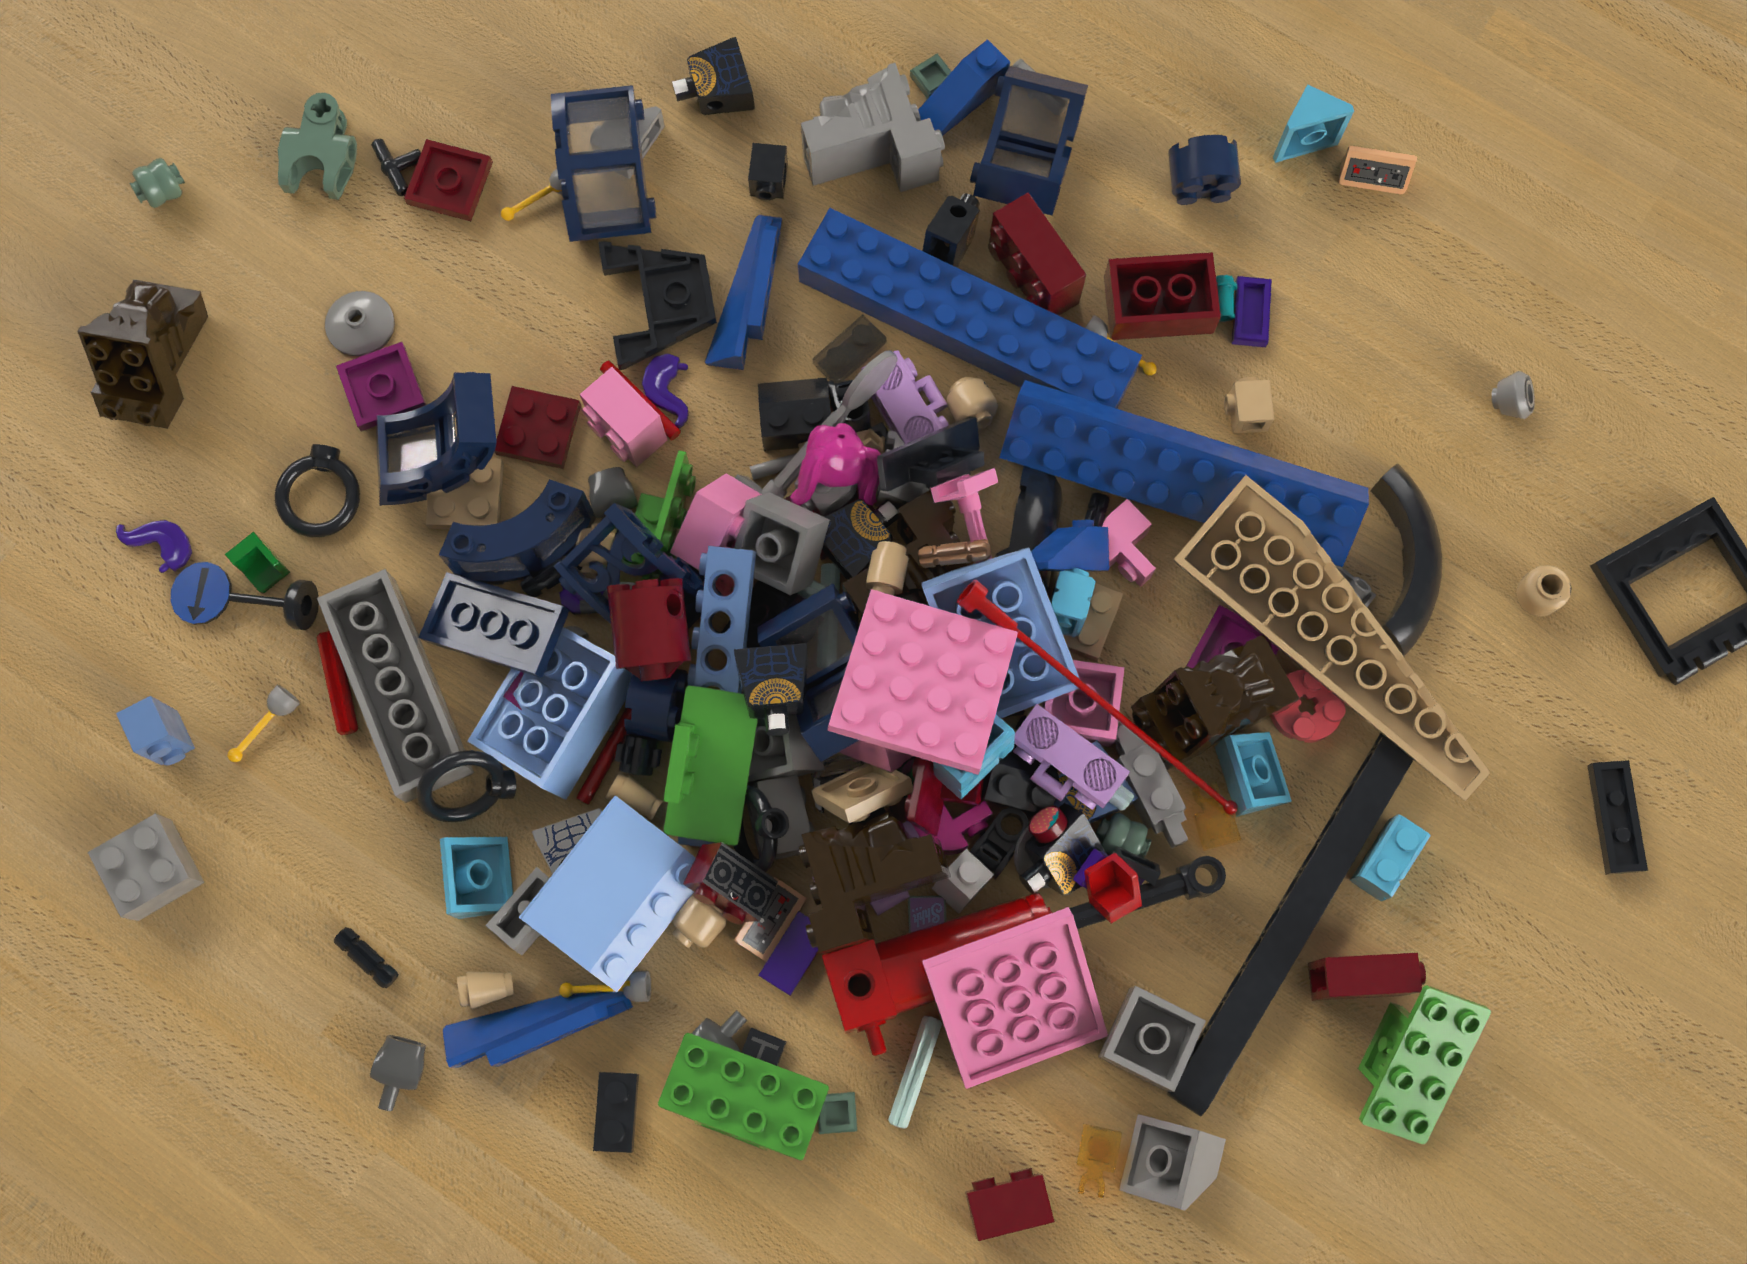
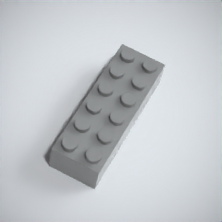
M384 569L320 596L317 600L394 795L407 803L417 798L418 782L428 767L448 754L465 751L421 640L418 638V633L397 581ZM460 766L446 772L436 781L432 791L473 774L472 766Z

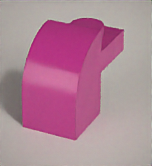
M985 801L955 819H952L943 805L939 831L935 837L940 840L944 855L962 853L968 848V844L963 837L964 834L968 833L971 838L989 827L986 821L991 819L993 813ZM912 824L919 837L928 835Z

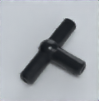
M375 139L371 146L381 163V171L385 176H388L397 195L405 196L408 185L400 171L416 165L421 151L415 149L393 159L384 140Z

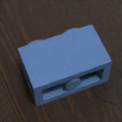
M152 696L116 713L133 752L160 765L175 764L185 758V753L195 749L179 712Z

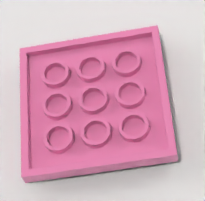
M871 589L831 715L828 731L979 775L1018 632Z
M1069 907L922 961L966 1089L1108 1036L1074 916Z

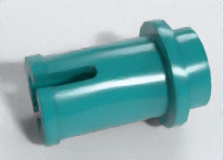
M1219 275L1216 276L1221 313L1219 322H1227L1235 318L1234 291L1237 289V283L1234 282V277Z

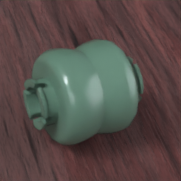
M158 158L153 160L148 166L138 167L132 172L136 181L129 184L140 203L147 200L151 207L157 208L167 200H173L182 195L179 184H184L185 182L174 163L168 166L164 159Z
M1114 813L1109 821L1103 818L1096 831L1097 838L1109 856L1113 854L1117 846L1144 858L1152 841L1146 838L1148 833L1146 825L1131 821L1121 813Z

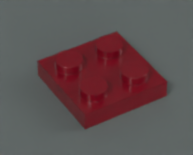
M426 139L404 196L406 204L471 222L493 164L491 156Z
M512 386L496 439L495 454L564 469L581 408L580 401Z

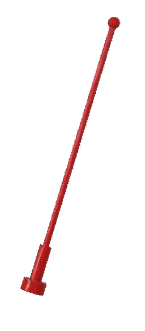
M975 579L963 590L957 600V604L968 613L977 609L996 626L1017 631V638L1220 803L1226 814L1233 815L1237 812L1238 806L1235 801L1226 800L1017 628L1018 623L986 598L988 589Z

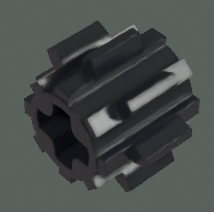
M624 735L623 743L617 744L614 760L620 762L619 771L634 775L651 776L653 768L660 766L662 750L657 749L658 740Z

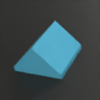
M1307 84L1273 155L1274 162L1337 146L1354 113L1353 106Z
M1270 732L1229 735L1224 737L1215 746L1231 800L1235 801L1238 806L1236 817L1292 802Z
M444 837L440 839L446 914L457 919L496 914L513 895L508 837Z

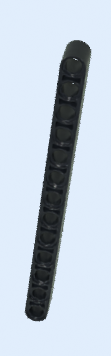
M1382 733L1378 736L1198 1038L1175 1092H1167L1169 1097L1200 1117L1209 1108L1414 760Z

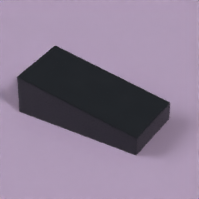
M1116 846L1113 853L1122 858L1139 877L1155 886L1161 874L1160 865Z

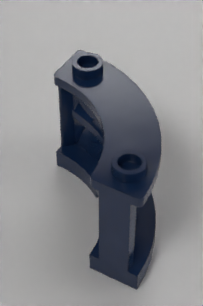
M613 503L604 512L606 517L562 561H558L554 565V568L561 575L559 581L562 586L574 595L578 593L610 624L609 600L600 592L606 590L607 586L620 584V570L630 575L643 576L659 569L662 572L658 579L659 586L661 580L682 578L688 629L701 617V613L696 612L695 609L698 590H704L705 576L700 575L698 570L687 564L680 557L674 560L672 556L668 557L664 552L662 553L660 549L664 544L638 519L632 510ZM617 528L618 530L615 533L610 550H608L600 543ZM593 551L607 561V567L598 561L589 562V568L594 569L598 573L596 578L589 579L578 570L577 566ZM634 553H640L644 557L643 562L639 565L630 564L622 560L624 555L628 561L632 562L631 556ZM716 587V590L718 591V593L721 594V595H723V594L718 590V588Z

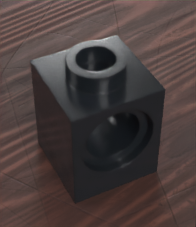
M752 143L748 176L750 196H756L761 200L784 199L788 166L787 146Z

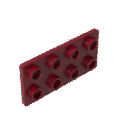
M916 757L913 763V777L915 778L913 791L908 794L905 803L907 821L926 834L937 836L944 801L980 805L985 777L960 799L936 778L932 761Z

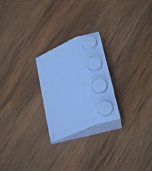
M1029 547L961 567L922 582V588L929 606L995 625L977 609L968 613L957 604V600L963 590L973 580H978L988 589L986 598L1018 623L1017 628L1079 678ZM1016 638L996 715L1004 718L1079 688L1021 640Z
M563 627L543 677L540 678L524 673L517 689L513 693L522 710L503 697L520 673V671L511 669L467 742L493 756L499 762L540 788L566 800L624 704L633 674L625 668L616 669L615 656Z
M614 796L519 918L611 989L618 992L671 923L674 916L694 893L683 883L696 857L617 796Z

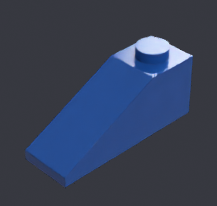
M987 39L961 60L918 109L920 119L930 118L934 130L939 129L943 136L995 94L998 78L1000 75H1006L1010 67V61Z
M1073 520L1072 527L1057 528L1031 551L1038 571L1060 572L1073 570V568L1086 572L1109 571L1108 527L1094 526V520Z

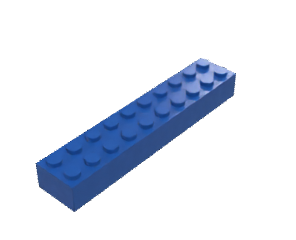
M829 208L798 262L800 283L1020 388L1024 380L1117 409L1137 371L1142 357L1141 354L832 208Z
M1024 380L1019 391L999 458L1202 523L1208 520L1243 477L1247 475L1300 518L1332 559V562L1340 567L1344 566L1369 505L1368 487Z

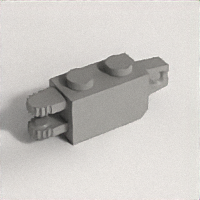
M1121 724V726L1117 727L1116 740L1113 744H1116L1115 748L1120 756L1117 762L1130 771L1125 780L1138 797L1133 804L1143 824L1148 829L1152 827L1155 834L1163 832L1170 847H1177L1188 841L1181 822L1187 820L1183 812L1186 806L1159 753L1148 744L1145 745L1143 740Z

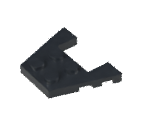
M598 242L604 276L639 270L649 330L613 336L619 370L627 369L717 323L704 254L661 249V252L644 250L641 249V246L636 245L622 247L614 246L611 242Z

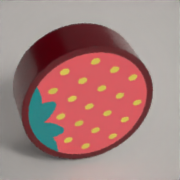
M1051 805L1039 810L1032 817L1028 829L1039 843H1049L1057 839L1064 832L1068 820L1057 806Z

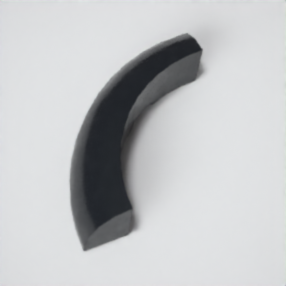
M1396 464L1380 478L1371 489V492L1384 506L1395 527H1398L1404 546L1402 549L1404 577L1402 591L1382 628L1402 655L1405 656L1418 641L1432 616L1442 577V552L1437 525L1426 499L1410 475L1399 464Z
M1023 466L1020 481L1021 492L1015 508L1008 553L1028 547L1032 551L1058 528L1062 506V489L1054 475ZM1039 571L1048 595L1051 571Z

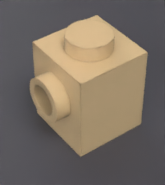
M1244 377L1234 382L1229 394L1225 395V414L1231 415L1233 434L1267 432L1274 421L1270 380Z

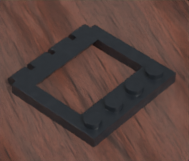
M1714 497L1590 565L1658 676L1666 675L1674 685L1698 673V668L1703 670L1728 656V651L1733 653L1747 645V602L1668 646L1630 584L1712 539L1747 593V548Z

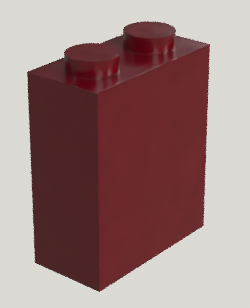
M1418 953L1326 957L1308 963L1312 1001L1404 996L1420 993L1422 985L1426 983L1425 966L1422 961H1419Z

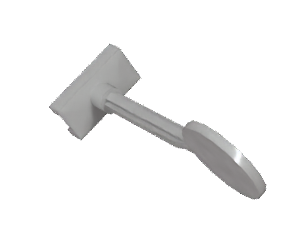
M891 350L884 351L870 361L849 385L843 397V404L832 412L822 425L835 427L839 423H844L851 410L856 409L870 399L880 389L895 368L897 362L896 354ZM808 441L775 479H771L763 489L747 476L737 474L735 479L760 494L770 492L783 498L787 494L786 489L799 476L802 461L806 456Z

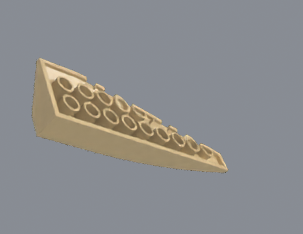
M1245 475L1173 559L1174 562L1461 799L1466 801L1490 774V771L1425 687L1423 681L1405 660L1402 653L1355 593L1353 587L1344 578L1323 547L1320 546L1311 534L1306 524Z

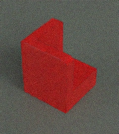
M1116 853L1111 854L1084 871L1089 903L1111 924L1142 906L1138 874Z

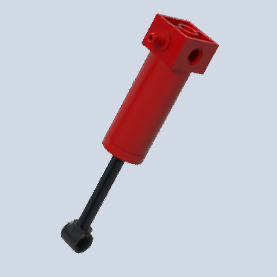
M1202 856L1189 864L1177 867L1176 874L1158 879L1155 886L1150 883L1139 885L1142 906L1134 911L1183 895L1187 900L1196 897H1207L1220 890L1224 885L1226 879L1225 868L1219 860L1210 856ZM1197 868H1205L1212 875L1210 886H1203L1198 883L1195 877ZM1036 892L1023 896V898L1020 897L876 944L874 939L822 955L845 1034L856 1030L857 1033L865 1031L872 1055L877 1056L886 1053L887 1049L880 1026L886 1024L887 1020L896 1018L898 1013L936 1002L922 963L923 960L1051 914L1050 907H1046L1042 896ZM1089 902L1069 908L1074 916L1077 929L1107 920ZM856 978L865 979L870 985V991L862 997L854 996L848 989L852 980Z

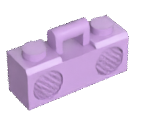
M897 350L893 352L897 356L895 368L871 398L890 431L897 432L904 444H907L949 426L944 416H936V413L944 410L948 404L930 375L915 382V377L918 374L910 358L903 359ZM924 391L931 403L930 405L926 406L919 392Z
M1038 704L1035 705L1015 733L1014 744L1017 747L1013 752L1031 765L1035 759L1041 763L1030 780L1060 802L1073 786L1078 790L1074 797L1092 810L1096 805L1105 808L1130 774L1128 769ZM1050 765L1068 777L1064 785L1046 773Z

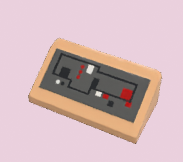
M1350 145L1341 161L1338 182L1345 186L1404 194L1408 188L1417 156Z
M776 877L774 879L778 883L761 920L745 922L734 939L735 943L765 962L768 961L796 914L807 900L806 897Z

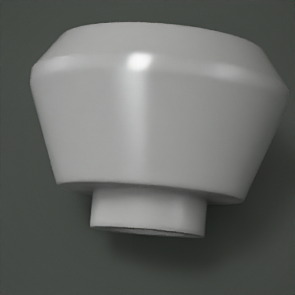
M1517 371L1500 380L1497 388L1492 389L1493 407L1500 409L1502 415L1519 419H1526L1532 414L1535 396L1530 376L1522 371Z

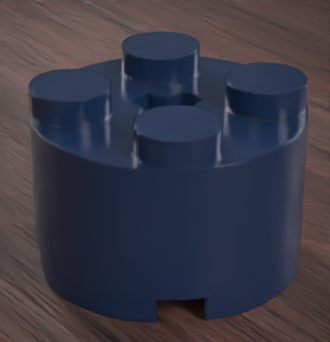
M1202 135L1189 138L1188 146L1179 149V143L1169 149L1172 194L1177 197V204L1190 205L1197 202L1199 198H1210L1213 203L1226 202L1231 199V192L1240 187L1241 176L1236 140L1233 139L1232 143H1228L1227 136Z
M676 669L671 678L641 681L638 677L632 675L625 702V708L632 709L631 720L624 719L626 733L632 736L673 743L675 725L681 722L689 673L686 670Z

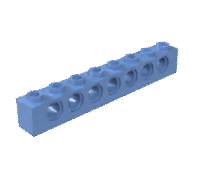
M708 546V552L701 554L699 574L705 576L704 590H698L695 609L696 612L701 613L700 627H694L692 649L697 650L696 664H690L688 686L693 685L705 688L716 686L720 690L742 693L734 649L747 648L756 551ZM724 574L732 577L735 584L733 592L728 596H723L716 590V581ZM719 611L725 612L731 620L730 628L725 633L717 632L712 626V618ZM713 649H720L726 654L727 663L721 670L714 669L708 662L709 653ZM678 837V844L701 847L704 844L715 843Z

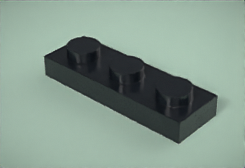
M1629 760L1597 762L1587 765L1605 875L1648 871Z

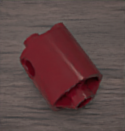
M682 578L661 580L660 586L658 579L636 581L635 585H631V590L629 584L607 586L616 669L625 668L641 681L671 678L673 672L683 662L691 661Z

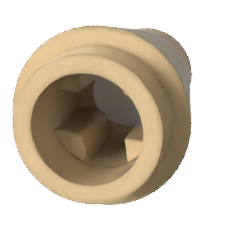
M620 772L605 796V799L609 801L614 796H617L640 815L650 820L653 819L662 803V800L658 799L656 795L629 774L627 777Z
M466 972V976L457 977L461 1007L470 1006L471 1009L506 996L514 995L511 972Z

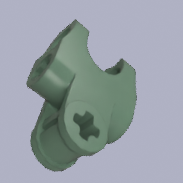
M316 93L312 95L304 105L300 128L285 127L282 131L278 147V184L284 193L294 194L299 188L302 177L307 172L313 169L324 170L323 190L328 194L329 199L339 200L353 174L357 156V142L354 136L345 135L347 119L339 109L336 99L330 94Z

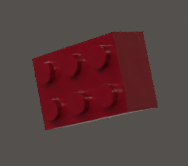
M1026 193L993 212L988 249L996 262L1001 261L1007 269V277L1012 286L1016 289H1021L1026 296L1025 300L1058 316L1078 305L1087 274L1031 195Z
M1213 252L1108 260L1104 274L1109 331L1112 340L1214 334L1221 318Z

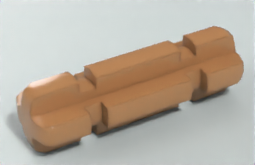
M981 539L974 540L971 543L965 541L941 544L938 547L936 545L925 546L919 550L918 556L920 565L928 568L936 567L939 564L944 566L969 563L972 560L974 562L986 561L991 557L989 541Z

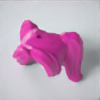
M839 423L835 427L828 425L816 426L809 435L806 456L802 461L799 471L798 487L790 496L792 503L800 506L809 501L817 483L827 487H847L857 484L859 499H862L868 505L877 503L876 492L879 486L877 457L881 453L877 449L865 447L855 430L846 423Z

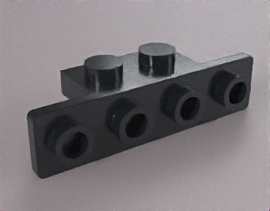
M967 417L877 457L880 489L888 492L908 482L926 484V488L931 489L959 476L971 475V471L984 466V451H979L977 418Z

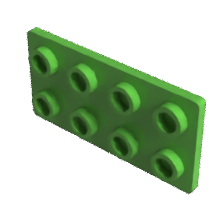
M680 450L676 457L665 498L641 493L635 512L638 519L664 544L660 551L664 552L668 557L672 556L674 559L675 555L671 554L670 551L674 544L676 531L681 528L687 515V509L683 508L686 496L692 497L696 485V476H692L693 465L689 464L687 453ZM634 553L631 556L632 562L628 561L624 555L622 560L630 564L639 565L643 562L644 557L640 553ZM657 569L650 574L643 575L641 580L659 579L662 572Z
M693 685L686 687L681 722L675 725L663 800L668 802L663 830L666 835L715 843L723 842L733 846L738 844L758 718L753 719L749 717L743 693Z
M1428 985L1422 988L1411 1013L1403 1006L1390 1002L1358 1067L1359 1071L1374 1086L1359 1116L1362 1124L1420 1144H1425L1491 1015V1010L1484 1005Z
M686 1033L658 1101V1106L694 1120L697 1125L767 1151V1149L801 1161L805 1157L829 1087L819 1081L691 1033Z

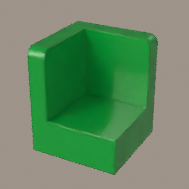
M255 532L249 534L225 554L230 562L243 572L262 594L290 573L276 554Z

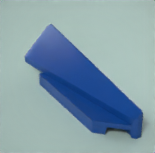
M758 215L754 219L705 359L706 365L744 370L749 338L763 340L782 218Z
M622 991L575 993L568 998L560 995L446 1025L443 1028L446 1061L449 1068H459L487 1055L490 1066L499 1067L633 1008L631 1000L626 998Z

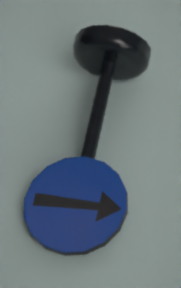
M209 562L194 563L186 567L176 577L171 588L170 602L174 612L183 621L194 625L207 624L217 619L226 610L229 601L283 607L284 618L291 628L307 630L314 623L319 607L317 600L319 597L318 590L312 581H295L287 589L284 598L231 593L232 584L228 574L220 566Z

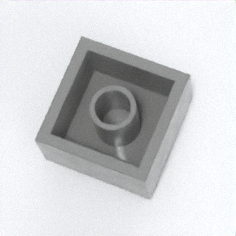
M770 492L746 500L742 516L745 520L737 535L734 549L756 551L754 578L789 595L811 586L830 520Z
M156 813L88 852L110 898L122 918L139 921L205 883L173 821Z
M1137 986L1131 987L1098 1058L1166 1092H1175L1206 1020Z

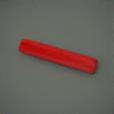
M330 631L322 632L317 635L316 639L336 730L340 735L353 734L358 731V724L347 674Z

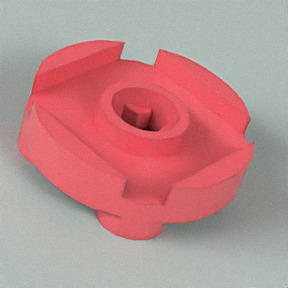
M1297 670L1287 674L1299 698L1305 697L1307 700H1312L1315 703L1313 707L1315 713L1313 715H1310L1308 711L1301 713L1298 707L1302 702L1299 699L1288 709L1271 716L1273 724L1280 733L1290 739L1294 738L1299 741H1305V743H1314L1325 739L1337 729L1341 719L1346 713L1344 702L1305 670Z

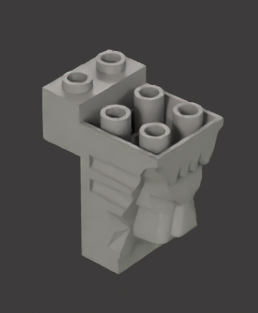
M896 63L889 64L887 68L867 79L868 84L856 86L845 95L824 97L819 106L820 116L801 123L803 158L813 186L889 163L900 192L939 181V168L943 166L941 150L945 149L941 131L939 129L934 130L930 118L920 119L916 104L910 105L907 96L910 95L909 84L905 74H899Z

